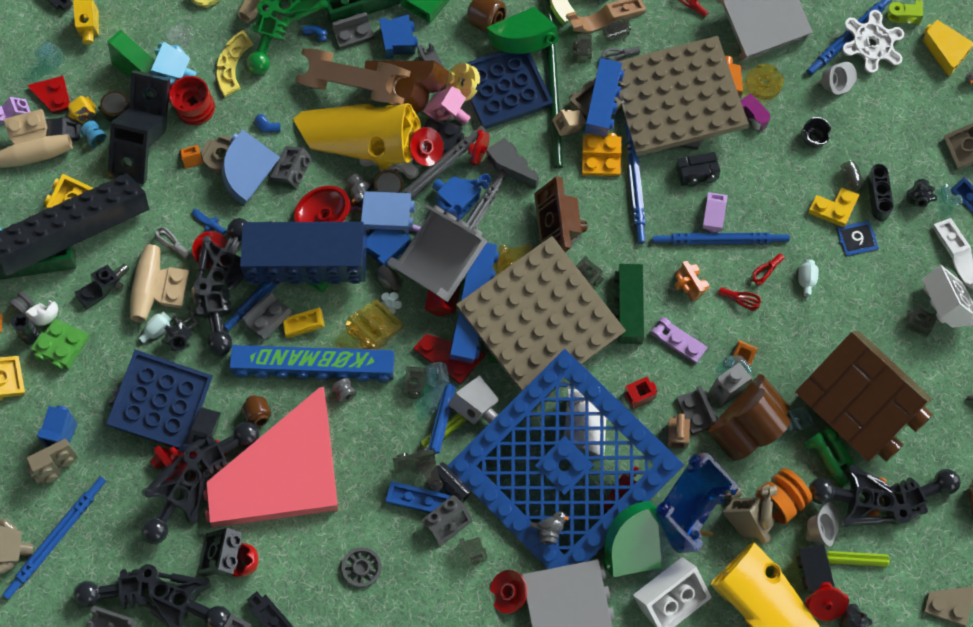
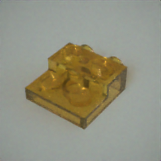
M376 299L349 316L345 327L351 337L356 336L360 340L363 349L378 350L387 344L390 337L401 331L404 324Z

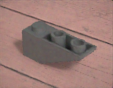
M504 138L486 149V158L497 172L505 171L507 176L535 189L538 188V174L528 167V163L523 156H519L513 143H509Z

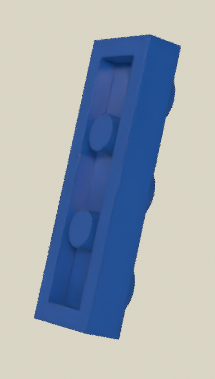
M391 481L386 503L430 514L449 499L451 495Z

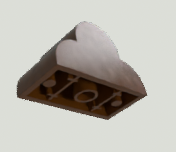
M434 60L365 61V69L377 71L378 63L384 62L411 71L410 77L401 78L397 81L395 91L398 96L404 98L403 104L409 103L416 114L426 107L429 93L441 90L449 77V71Z
M759 374L707 432L733 461H738L750 455L758 447L771 444L787 430L790 419L786 415L790 406L767 378Z

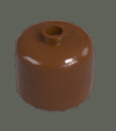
M472 0L468 7L467 20L471 26L487 32L488 26L506 18V5L501 0Z

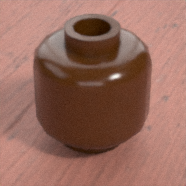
M249 396L241 407L246 422H252L256 427L265 425L271 417V409L267 400L262 396Z

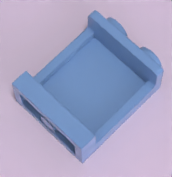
M364 191L361 222H364L366 235H370V229L404 230L409 235V229H413L414 223L411 213L415 212V201H411V193Z

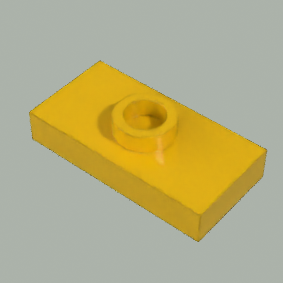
M318 307L289 316L283 321L285 337L292 338L324 328L321 308Z

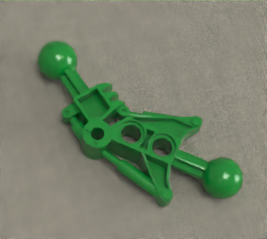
M261 0L257 5L256 23L251 26V29L259 33L261 38L257 51L250 54L247 58L248 70L254 75L266 73L270 67L267 53L272 39L285 40L281 34H287L283 28H288L290 21L299 20L318 10L326 9L328 7L327 1L274 0L272 2V0ZM288 1L289 7L281 9L282 3ZM276 14L286 16L282 21L275 18Z

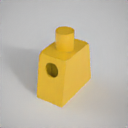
M73 0L75 28L80 37H82L83 44H93V36H99V10L94 0ZM84 18H89L88 21L84 23Z

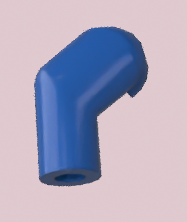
M317 25L303 26V35H317L318 41L327 40V30Z
M258 114L255 117V124L262 132H281L280 123H270L263 114Z

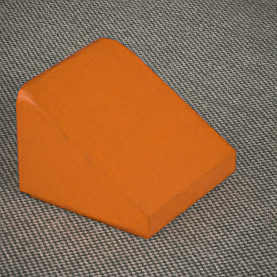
M198 145L179 150L185 169L204 164Z
M739 340L731 360L750 368L758 348Z

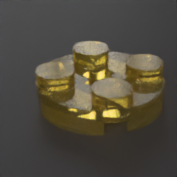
M770 64L756 65L755 68L749 70L746 77V87L749 94L751 93L759 99L776 98L784 85L782 73L780 74L777 68ZM763 79H767L766 81L769 84H763L761 83V81Z

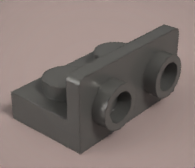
M367 13L356 14L332 23L333 34L340 50L375 39L368 22Z
M285 146L270 178L274 182L289 183L292 188L298 189L312 157L303 147Z
M268 292L242 320L250 331L265 340L292 312L289 307L279 302L273 293Z
M701 385L697 386L695 391L677 396L676 400L682 414H685V419H690L691 435L710 429L718 420L715 409L710 407L709 395L706 390L703 391Z
M452 495L422 519V523L429 529L440 547L473 521L466 506L455 495Z

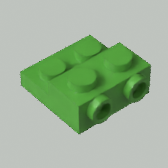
M54 319L46 332H41L31 350L34 352V357L44 362L47 359L52 362L51 364L60 370L64 367L69 370L90 335Z

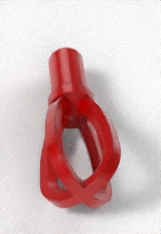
M678 0L698 12L703 18L709 14L697 0H685L686 2Z
M779 253L771 261L757 267L752 273L751 280L756 285H762L776 266L785 259L783 254ZM769 268L768 272L762 278L756 279V276L760 272Z
M721 287L718 293L719 295L731 298L739 305L751 311L757 310L761 304V298L751 292H738ZM742 298L752 300V301L756 302L757 304L751 303V302L746 301V300H744V299H742Z

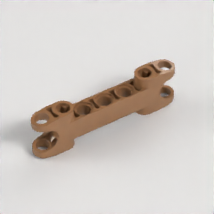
M313 48L302 49L301 55L308 58L310 65L305 74L296 75V82L325 91L327 82H333L371 90L370 100L390 105L404 103V98L396 94L395 85L399 79L410 77L411 71L384 62L378 63L377 71L332 62L334 53Z

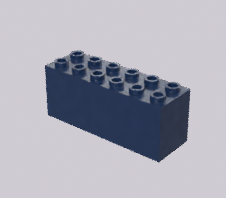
M243 222L240 267L246 282L250 284H260L261 282H269L271 284H280L281 282H289L291 284H300L301 282H309L311 284H319L321 282L359 284L360 282H366L367 236L364 222Z

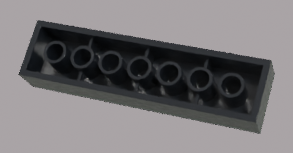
M126 173L78 196L67 199L58 205L49 207L38 214L29 216L27 219L16 224H11L9 227L0 230V270L5 276L11 275L150 210L145 191Z

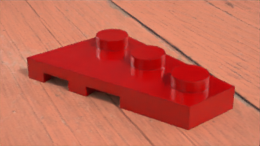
M426 333L415 345L414 351L460 385L486 356L485 353L480 352L479 358H475L473 364L449 359L452 342Z

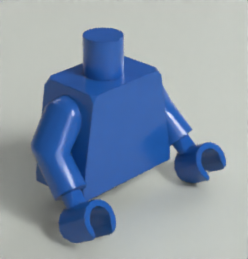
M483 174L479 179L474 180L452 177L447 183L437 179L432 186L437 191L436 205L445 211V215L448 212L457 218L456 221L459 222L480 199L481 188L487 189L489 187L488 183L492 182L489 174Z

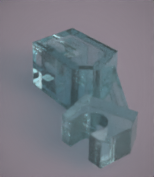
M441 362L426 366L427 383L432 388L430 393L419 399V403H427V407L420 410L422 415L433 414L438 409L437 405L443 390L450 383L447 366Z

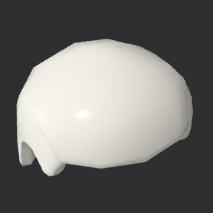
M49 300L48 306L39 303L27 310L25 314L34 325H47L57 316L59 308L55 301Z

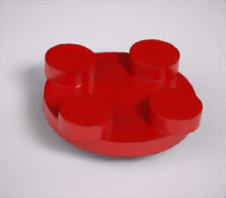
M480 129L477 132L478 138L475 144L471 143L468 149V154L472 155L470 165L473 166L480 164L490 141L489 133L483 132Z
M829 582L822 583L819 589L805 600V605L811 614L823 621L839 618L844 614L849 604L848 595L832 587V584Z

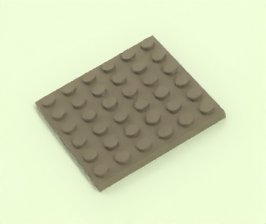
M718 36L617 61L622 63L621 70L624 71L622 82H618V86L621 87L619 99L622 102V109L636 156L749 128Z
M553 236L456 304L457 309L521 392L564 348L582 365L626 331Z

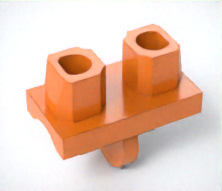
M685 261L675 272V277L678 281L674 286L676 290L683 289L691 301H694L708 290L709 284L706 280L699 281L697 278L700 273L697 264L690 265L688 261Z

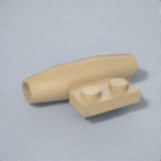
M42 109L5 118L4 122L8 137L13 141L14 145L0 150V168L20 167L56 157L73 149L71 138L68 134L46 136L48 128Z
M145 245L136 266L130 295V319L136 322L146 321L154 300L162 306L182 309L189 270L172 267L160 270V248L156 245Z

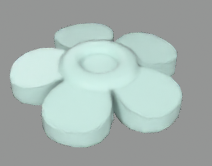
M388 292L383 293L381 296L383 301L380 303L381 309H387V313L394 314L396 309H400L402 306L401 301L397 300L399 295L396 292L391 294Z

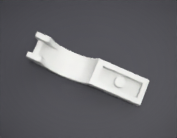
M951 218L934 224L933 229L952 257L953 265L962 282L973 290V258L970 245Z

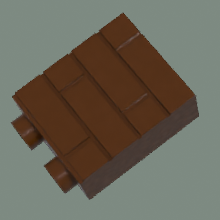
M860 331L851 332L795 391L868 462L878 456L885 462H888L904 446L897 436L907 426L916 433L933 416L926 408L933 398Z

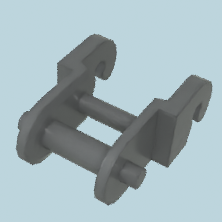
M189 305L186 306L190 312V317L183 321L178 320L175 314L172 315L176 323L178 324V321H181L182 326L187 330L196 325L200 327L198 324L200 321H196L194 318L196 315ZM191 319L194 321L193 323L189 324L188 326H185V325H184V323H186L187 321H189V320H191Z

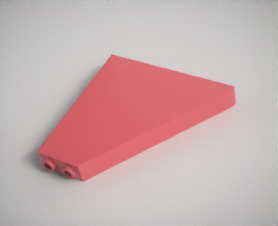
M324 387L318 388L207 481L204 498L205 502L209 504V509H206L205 513L206 520L211 523L212 527L338 510Z

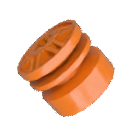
M781 468L777 474L772 476L771 482H765L755 492L756 497H761L764 501L760 489L765 485H775L777 487L778 493L771 497V502H773V505L778 510L772 514V518L776 522L785 525L796 516L797 511H802L805 505H808L813 500L812 494L804 481L787 468Z

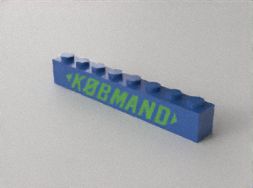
M232 345L230 369L232 374L240 378H245L247 375L267 378V375L279 379L296 376L297 379L301 380L308 379V377L327 380L330 377L337 380L357 378L361 382H366L369 379L388 382L389 379L394 380L395 353L394 350Z

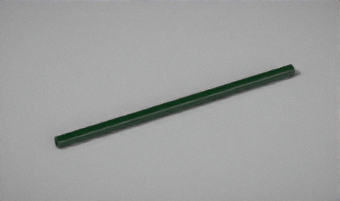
M543 0L544 15L554 23V15L550 7L551 3L549 0ZM554 43L546 47L549 94L553 101V104L550 106L554 168H557V166L563 168L561 136L552 121L560 112L556 47Z

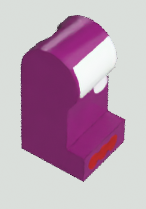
M750 93L740 100L745 115L752 122V126L755 129L764 130L768 126L770 113Z

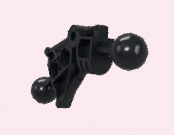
M242 218L234 219L229 223L227 228L229 240L224 249L215 245L209 236L203 237L197 268L198 277L191 289V297L197 306L195 315L197 317H204V319L209 318L212 334L207 339V347L215 356L226 355L232 348V339L223 330L221 317L233 311V308L230 307L232 302L228 300L230 299L229 292L244 278L240 267L241 257L235 254L239 244L242 242L243 222H248ZM220 260L226 261L228 265H223ZM208 261L210 272L207 279L202 278V275L205 272ZM216 276L221 281L217 282L212 277Z
M252 422L240 423L235 427L232 436L220 442H216L211 434H205L204 439H198L191 444H184L178 449V458L172 465H168L147 488L142 490V495L147 498L158 496L166 499L156 517L148 519L142 525L141 535L147 543L152 545L159 544L167 538L168 527L166 524L177 506L184 512L188 522L192 524L197 522L206 478L213 475V469L218 472L220 466L222 468L226 466L224 453L237 446L248 448L259 439V429ZM180 463L173 477L166 481V479L175 471L174 468ZM197 463H200V465L204 468L201 470V472L198 468ZM188 470H190L191 477L188 480H185L184 475ZM180 489V496L174 499V491Z
M850 465L846 468V473L850 478V490L836 488L825 478L814 479L808 488L812 494V501L817 504H827L831 500L849 502L847 515L840 521L842 527L880 524L881 522L888 521L897 525L910 521L917 517L918 514H926L928 512L926 498L939 492L945 495L954 494L959 489L961 480L956 471L941 469L936 473L932 482L922 487L911 477H908L906 481L901 480L900 484L895 483L891 486L884 483V480L860 470L855 465ZM860 493L865 497L864 503H861L859 500ZM880 497H882L885 501L884 507L881 506L879 503ZM870 511L887 514V517L864 515Z
M145 564L140 569L132 570V572L122 569L120 577H118L119 584L98 586L92 581H83L74 588L73 592L74 602L82 608L93 607L100 599L120 597L124 610H126L128 604L133 609L135 603H137L139 608L147 607L150 609V613L166 627H183L188 613L203 619L206 627H224L231 615L230 611L224 606L208 608L195 602L201 592L211 587L208 578L201 579L175 573H161L151 564ZM160 578L170 579L171 582H176V583H181V584L172 585V584H170V583H168V582H165V581L161 580ZM145 588L149 589V596L155 607L144 597ZM166 590L163 596H156L158 591ZM178 599H185L182 605H175Z

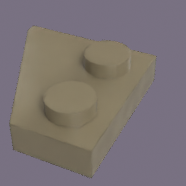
M973 586L929 592L923 613L966 627L973 602Z

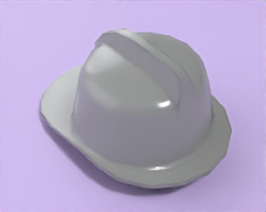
M850 62L836 64L823 71L822 79L818 83L822 84L826 91L833 92L835 95L848 92L857 80L856 69Z
M833 503L824 504L818 514L808 519L807 541L825 544L828 547L833 545L839 531V513Z

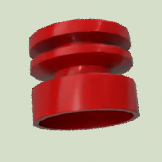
M184 76L172 85L169 91V99L180 120L189 125H201L212 118L215 112V102L206 82L196 76Z

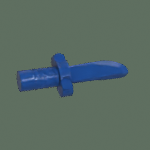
M193 209V215L207 225L205 227L207 232L212 229L223 236L227 233L226 229L217 224L219 222L217 217L210 219L199 210Z

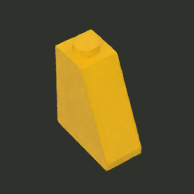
M936 20L932 25L929 24L923 32L925 36L922 41L948 76H951L973 47L972 41L939 20Z

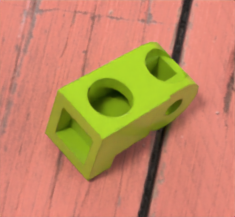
M915 0L914 4L893 2L889 5L886 14L887 19L894 23L920 24L923 18V1Z

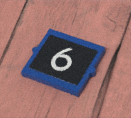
M869 221L846 225L845 228L837 227L840 237L839 242L843 245L846 256L879 250L875 238L876 234L873 233Z

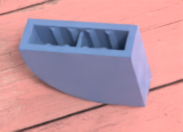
M242 130L239 135L235 133L229 141L231 145L222 162V179L230 195L239 203L245 205L280 157Z

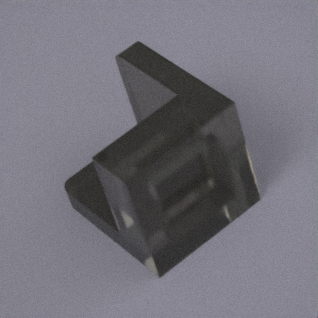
M479 537L464 541V538L459 539L467 567L487 561V553Z

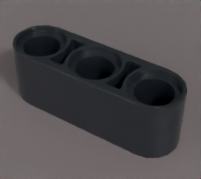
M875 164L867 177L872 214L876 220L885 221L889 218L894 208L889 172L885 165Z

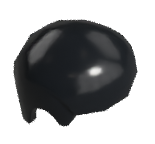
M812 117L802 128V139L813 148L822 147L830 139L831 126L827 120L821 117ZM811 134L815 135L818 141L815 142Z

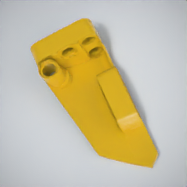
M409 103L375 107L371 104L308 110L301 111L293 118L311 150L373 161L380 169H387L392 164L409 163L412 158L409 150L410 138L416 130L421 128L420 120Z
M755 542L750 543L710 583L725 601L730 602L742 614L750 627H820L781 572L779 565L774 563ZM768 566H771L774 570L770 578L765 574Z

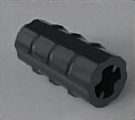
M23 313L17 314L12 318L11 324L19 338L25 344H34L39 337V332L30 318Z
M444 462L437 465L431 472V476L451 496L455 495L461 502H464L472 494L471 489Z

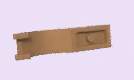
M619 0L605 4L601 10L590 16L579 17L576 12L567 13L565 17L572 24L573 31L592 33L606 28L612 22L644 14L647 9L641 0Z

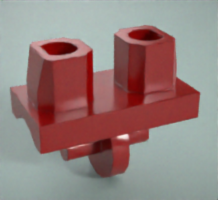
M157 446L154 449L156 454L150 460V463L158 470L164 465L166 467L172 465L178 458V450L175 447L168 450L167 448L161 449L160 446ZM180 463L174 468L175 471L166 479V481L173 477Z

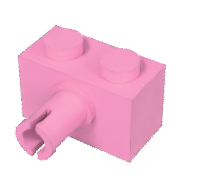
M453 86L435 93L423 111L436 122L454 117L463 126L470 119V115L460 109L466 97Z

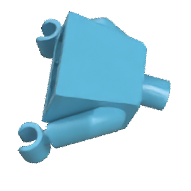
M165 42L158 43V49H154L157 57L150 74L171 78L170 87L184 76H196L197 72L187 68L190 58L180 46L169 45Z

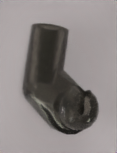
M126 264L120 265L113 271L119 278V281L112 291L114 290L119 293L123 290L124 285L120 280L121 277L129 272V267Z

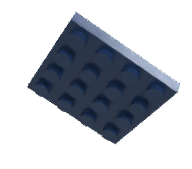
M500 51L466 62L475 67L480 75V83L477 84L475 89L477 92L470 101L480 124L485 129L550 108L553 104L530 53L513 54Z
M135 349L106 426L179 449L182 445L188 443L192 426L200 408L203 406L213 375Z

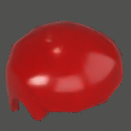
M248 543L241 544L237 553V567L232 575L244 577L253 574L257 570L259 557L255 547ZM242 561L245 562V567L241 565Z

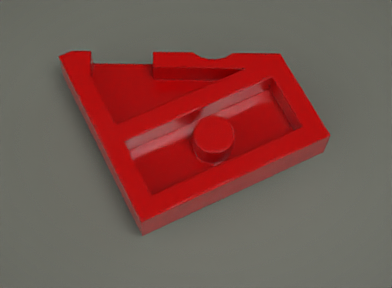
M64 76L28 85L29 90L53 114L69 110L68 104L70 99Z

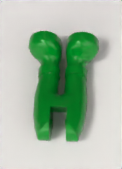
M831 426L803 444L806 449L814 448L819 451L818 454L822 457L829 474L843 488L848 485V480L842 470L845 469L846 471L848 466L855 465L845 449L841 439L838 440V433ZM825 441H828V442H829L830 447H831V449L834 451V453H835V455L837 456L838 460H836V458L834 457V455H833L832 452H831V449L829 448V446H827V444H826Z

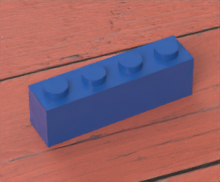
M600 58L584 133L607 137L608 130L612 131L614 120L611 119V116L616 114L618 105L614 101L615 97L619 98L621 90L618 82H622L624 71L621 70V62Z

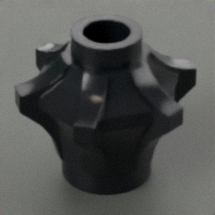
M926 179L916 180L913 188L907 191V196L911 199L910 204L927 207L930 202L937 201V196L933 193L935 188L930 186L929 181Z
M178 321L176 325L170 327L166 325L164 327L166 330L165 337L161 341L171 346L172 351L182 350L190 346L188 340L189 336L193 334L192 329L187 330L182 326L181 321Z
M848 604L838 627H868L873 622L866 613L859 609L857 604Z

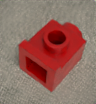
M648 376L626 385L624 390L633 409L654 400L658 392L653 381L650 382ZM642 391L645 395L640 396L638 392Z

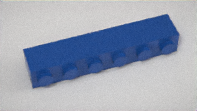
M486 243L466 273L460 301L495 277L496 271L492 270L493 263L497 264L499 252L496 251V244ZM458 310L449 359L473 364L474 359L479 358L481 347L477 346L480 337Z

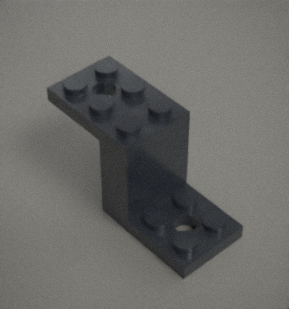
M136 70L131 72L129 108L113 120L110 126L107 176L117 178L127 173L136 183L143 185L146 183L149 147L167 129L171 78ZM146 89H150L153 92V98L147 96ZM125 157L132 161V166L125 163Z

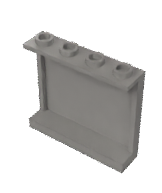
M799 0L716 1L717 4L722 3L741 48L742 52L739 54V57L742 61L805 39L813 33Z
M426 204L425 207L431 213L400 260L398 261L391 257L387 264L448 302L487 243V240L481 236L483 233L475 227L469 229L470 225L461 219L457 222V218L447 212L445 215V211L435 205L432 208Z
M599 560L522 574L527 586V601L532 627H612L611 621L615 620L613 607L608 608L607 599H611L608 586L604 587L603 578H606L604 565H599Z

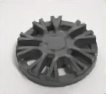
M369 548L353 549L343 559V576L349 584L355 587L370 586L377 581L381 574V560ZM362 552L369 553L366 559L361 557ZM354 553H357L360 559L356 560ZM374 556L375 559L369 563L368 560ZM349 557L355 561L353 565L346 563ZM378 563V569H372L370 566ZM353 567V570L345 571V568ZM369 572H374L376 576L374 577L370 575ZM351 573L356 574L353 581L348 577ZM358 576L361 577L360 583H357ZM364 576H369L371 580L364 583L363 578Z

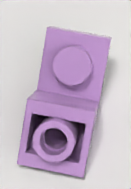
M9 97L4 105L0 106V125L5 124V118L31 112L26 99Z
M708 192L703 229H707L710 232L722 231L728 195Z

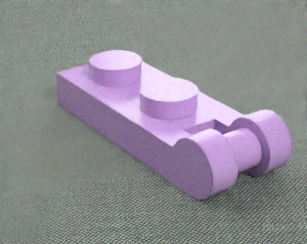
M661 317L658 320V325L650 331L652 336L697 364L708 348L673 325L665 317ZM664 329L670 331L667 336L663 334Z

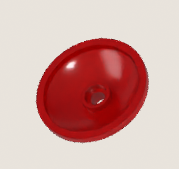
M328 185L315 188L304 195L298 202L294 212L295 222H343L350 210L349 197L343 189L337 186Z

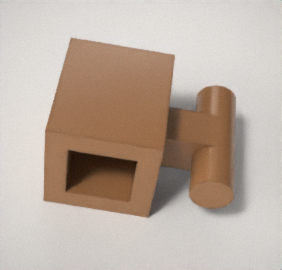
M677 414V416L669 418L666 447L687 449L690 419H685V414Z

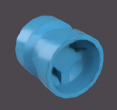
M88 121L80 128V134L87 138V142L91 147L97 146L95 143L97 139H100L102 142L106 140V134L103 130H99V126L95 121Z

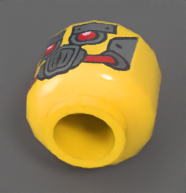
M79 96L68 104L70 112L67 114L71 120L84 124L96 115L95 109L97 107L88 96Z

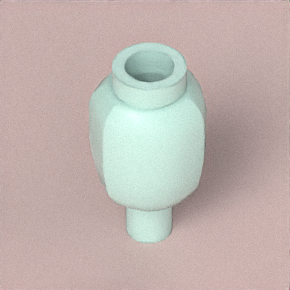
M804 260L803 264L799 267L798 280L799 284L804 288V296H811L812 288L818 280V267L815 265L814 260Z
M164 311L161 314L154 315L145 325L144 333L139 339L145 344L150 338L155 339L166 331L164 327L166 325L169 326V322L172 319Z

